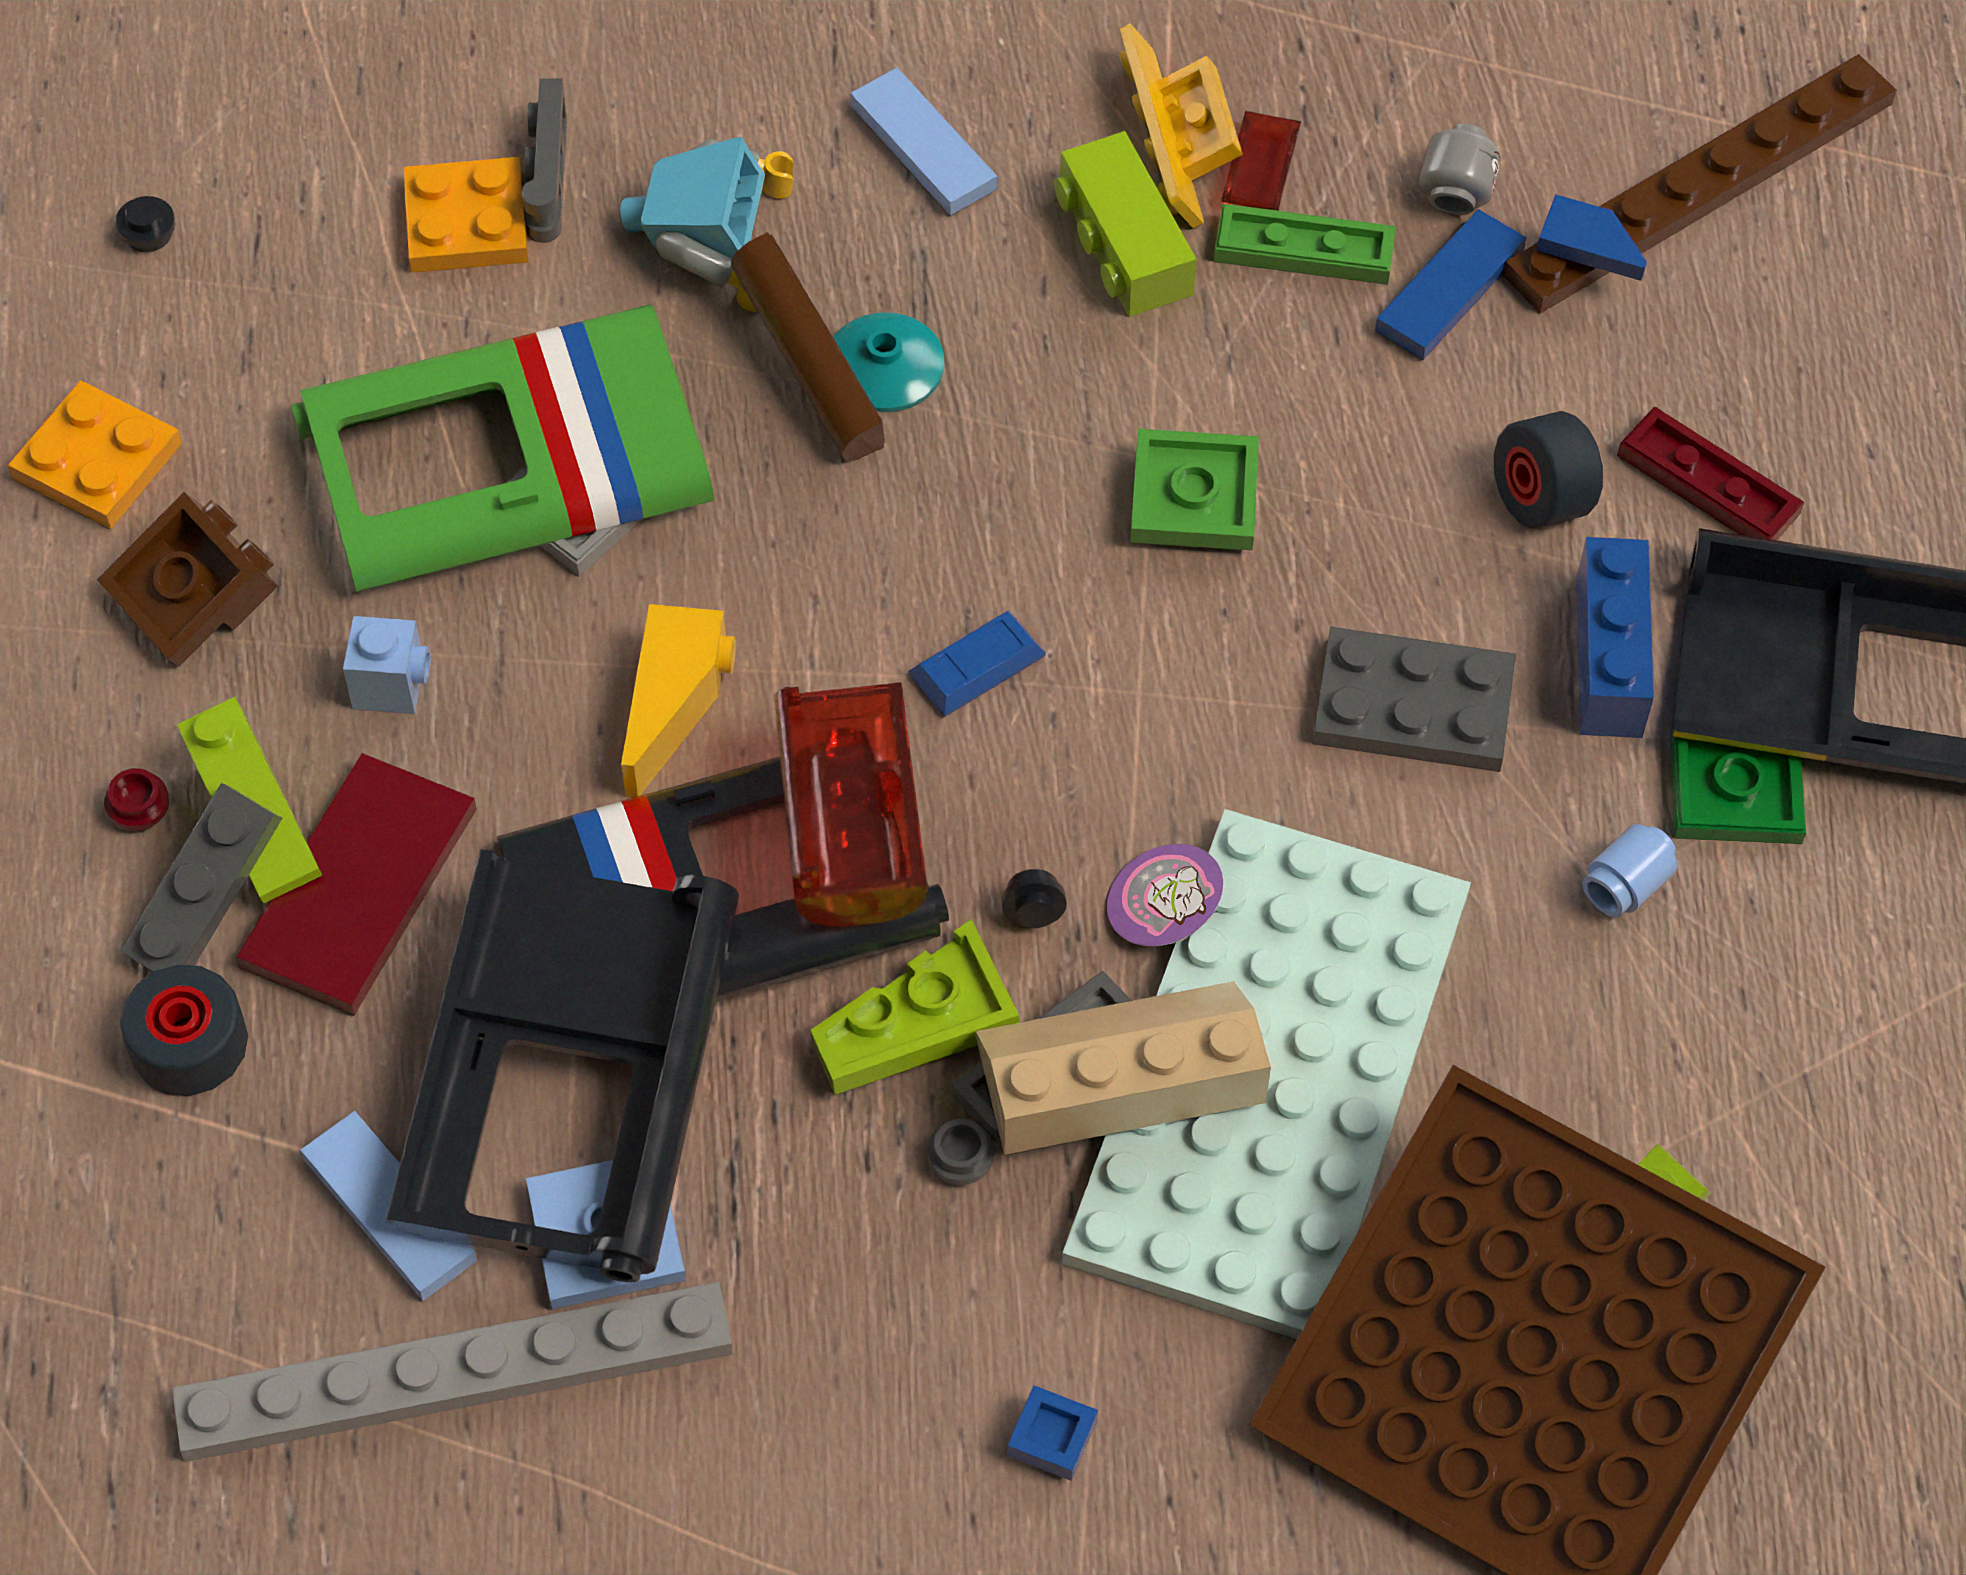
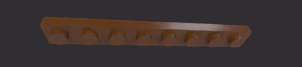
M1857 54L1599 207L1614 212L1641 253H1644L1891 106L1897 89L1862 56ZM1537 242L1507 260L1503 276L1541 314L1610 272L1536 251Z

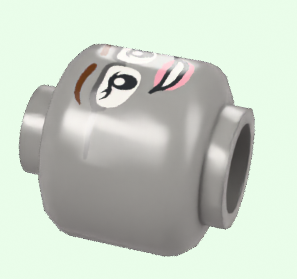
M1457 124L1452 129L1442 130L1433 135L1427 145L1419 177V185L1423 193L1429 197L1430 204L1435 209L1452 215H1468L1475 208L1487 204L1494 192L1501 163L1499 148L1486 137V132L1483 129L1471 124Z

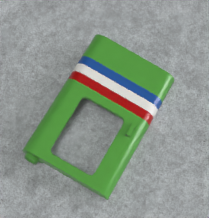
M652 304L300 390L302 402L291 404L300 440L312 437L356 592L715 501L708 467ZM496 390L503 392L528 470L523 478L375 516H367L360 511L338 435L340 429Z

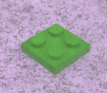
M1138 429L1130 542L1253 550L1259 436Z

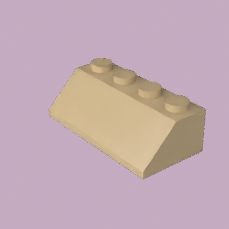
M1234 981L976 1031V1041L1004 1155L1266 1103L1271 1065L1255 1009Z

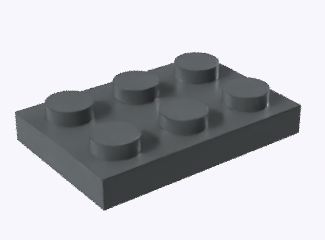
M1330 626L1313 744L1500 772L1504 756L1516 653Z

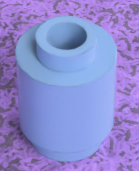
M1640 824L1631 825L1588 866V875L1582 882L1583 890L1588 899L1597 909L1610 917L1617 918L1624 912L1631 913L1636 911L1677 871L1676 848L1667 834L1656 827H1646Z

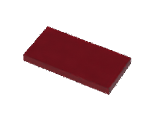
M361 753L307 841L322 876L270 901L236 957L239 967L355 1015L477 810L475 798Z

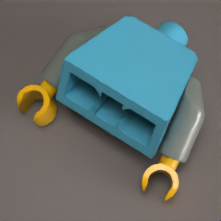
M742 137L725 141L716 139L705 140L687 152L662 158L654 164L647 195L623 199L620 208L622 224L630 233L644 231L663 259L722 288L726 283L736 287L738 304L747 311L757 312L733 271L731 260L743 245L751 241L761 191L763 190L765 194L777 199L786 198L791 195L794 183L792 177L794 162L790 155L783 151H775L770 153L765 160L761 159L757 151L750 150Z

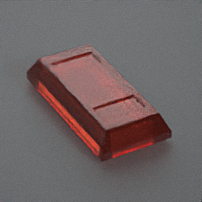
M1245 111L1238 135L1243 155L1231 161L1221 199L1222 203L1279 211L1301 121Z

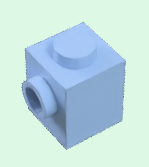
M353 616L343 666L352 708L357 710L415 714L420 683L426 684L428 682L431 664L430 647L421 646L416 621Z

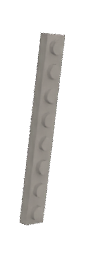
M714 1282L173 1387L180 1453L184 1462L733 1355L720 1282Z

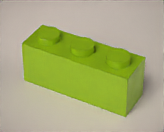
M1123 131L1061 151L1060 177L1054 179L1055 193L1061 208L1065 212L1071 210L1075 216L1079 239L1087 254L1095 253L1100 262L1101 277L1109 296L1112 298L1119 297L1129 317L1194 296L1197 259L1126 132Z

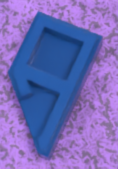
M1555 194L1539 236L1536 251L1642 281L1647 261L1614 212Z

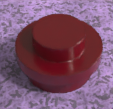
M131 768L118 773L109 783L104 795V807L109 819L116 826L130 831L144 830L157 824L165 816L170 802L165 783L158 776L140 768Z

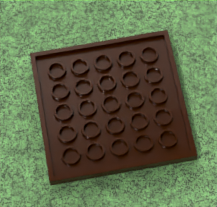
M1452 1065L1250 1421L1249 1426L1505 1575H1658L1826 1266L1459 1067Z

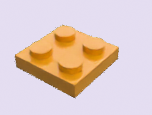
M520 157L404 167L408 253L411 273L529 262L525 209L521 194L523 181Z
M80 380L8 464V468L13 480L112 529L182 445L179 429Z

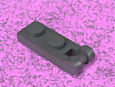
M563 78L539 79L538 102L528 103L529 137H536V147H526L525 176L527 183L523 186L521 194L523 206L527 212L525 217L527 233L532 240L541 243L555 240L560 235L562 229L567 109Z

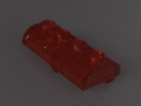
M902 682L799 693V687H784L778 690L774 695L794 899L800 915L812 923L823 926L845 927L896 920L916 911L925 901L928 887Z

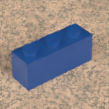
M1586 537L1576 576L1580 735L1643 738L1654 699L1649 541Z

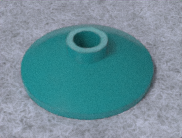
M890 312L864 315L844 325L833 337L877 412H897L921 403L935 391L942 379L944 372L942 345L929 327L912 317ZM880 350H890L889 352H880Z

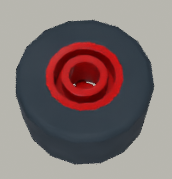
M1558 411L1510 423L1500 433L1493 453L1494 476L1499 495L1507 510L1519 523L1533 529L1587 516L1598 504L1603 488L1601 456L1598 445L1589 428L1577 416L1564 411Z
M175 965L157 970L136 984L123 1005L120 1027L132 1064L148 1085L162 1092L191 1096L212 1090L230 1078L245 1057L248 1032L236 993L221 975L202 966Z

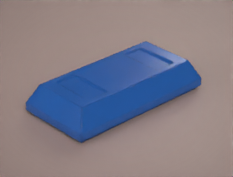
M1008 610L910 669L908 674L940 713L946 717L1045 657L1046 652L1011 611Z

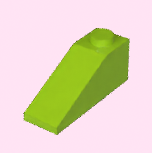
M236 697L178 723V729L211 798L222 782L283 818L249 874L263 904L322 876L261 745Z

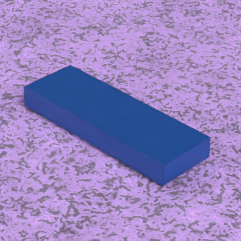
M1478 209L1377 317L1375 331L1421 360H1424L1504 273L1506 261L1524 251L1526 237Z

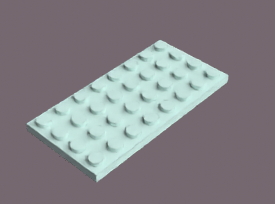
M1224 809L1209 850V854L1217 861L1223 875L1224 887L1220 903L1211 918L1199 930L1175 943L1157 996L1234 981L1255 1009L1271 1065L1266 1103L1105 1135L1063 1250L1062 1264L1297 1339L1361 1227L1468 898L1471 882Z

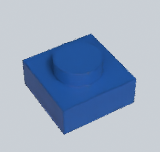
M1033 1385L1007 1445V1456L1072 1481L1097 1423L1098 1410Z

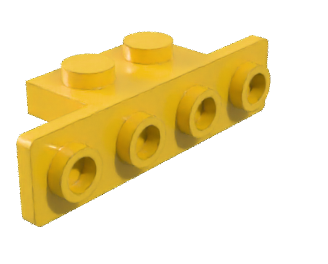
M1129 23L1120 28L1125 50L1121 51L1119 55L1127 75L1136 84L1138 93L1132 95V102L1139 118L1148 126L1150 137L1144 140L1147 153L1155 167L1161 171L1163 181L1157 184V189L1171 214L1179 213L1192 228H1196L1204 224V219L1192 180L1243 155L1217 67L1206 55L1162 78L1153 48L1133 25Z

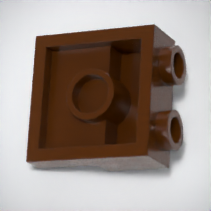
M185 492L97 579L167 659L178 666H181L223 622L235 630L278 587L266 573L274 565L272 560L248 538L240 545L230 534L238 526L236 521L212 499L203 506Z

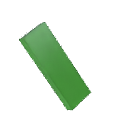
M1222 204L1214 262L1388 285L1396 226Z

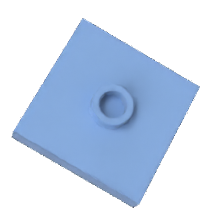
M613 1160L526 1178L535 1226L578 1234L592 1233L599 1224ZM671 1206L669 1208L657 1267L652 1273L641 1274L640 1280L637 1282L615 1281L601 1275L599 1268L542 1258L552 1309L686 1281Z

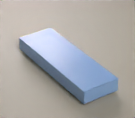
M898 68L887 72L850 93L851 107L950 216L997 190L998 176Z
M353 1111L300 1150L306 1164L422 1301L426 1300L478 1261L475 1250L468 1244L412 1234L396 1228L387 1221L386 1217L400 1163L356 1111Z

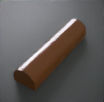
M766 232L743 245L734 254L731 260V267L845 460H858L884 448L885 437L882 419L773 235H769Z

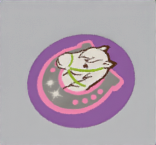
M1186 844L1164 845L1139 855L1123 868L1110 888L1107 899V914L1112 927L1127 941L1143 946L1167 945L1192 935L1211 918L1220 903L1224 887L1220 866L1203 849Z

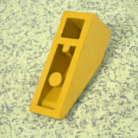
M649 604L621 762L625 797H638L644 792L718 698L722 673H733L736 637L726 636L724 611Z

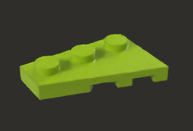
M972 919L953 931L954 939L933 954L925 950L907 963L908 971L882 989L870 988L810 1030L812 1046L835 1095L977 1046L976 1031L1020 1023L1019 1014Z

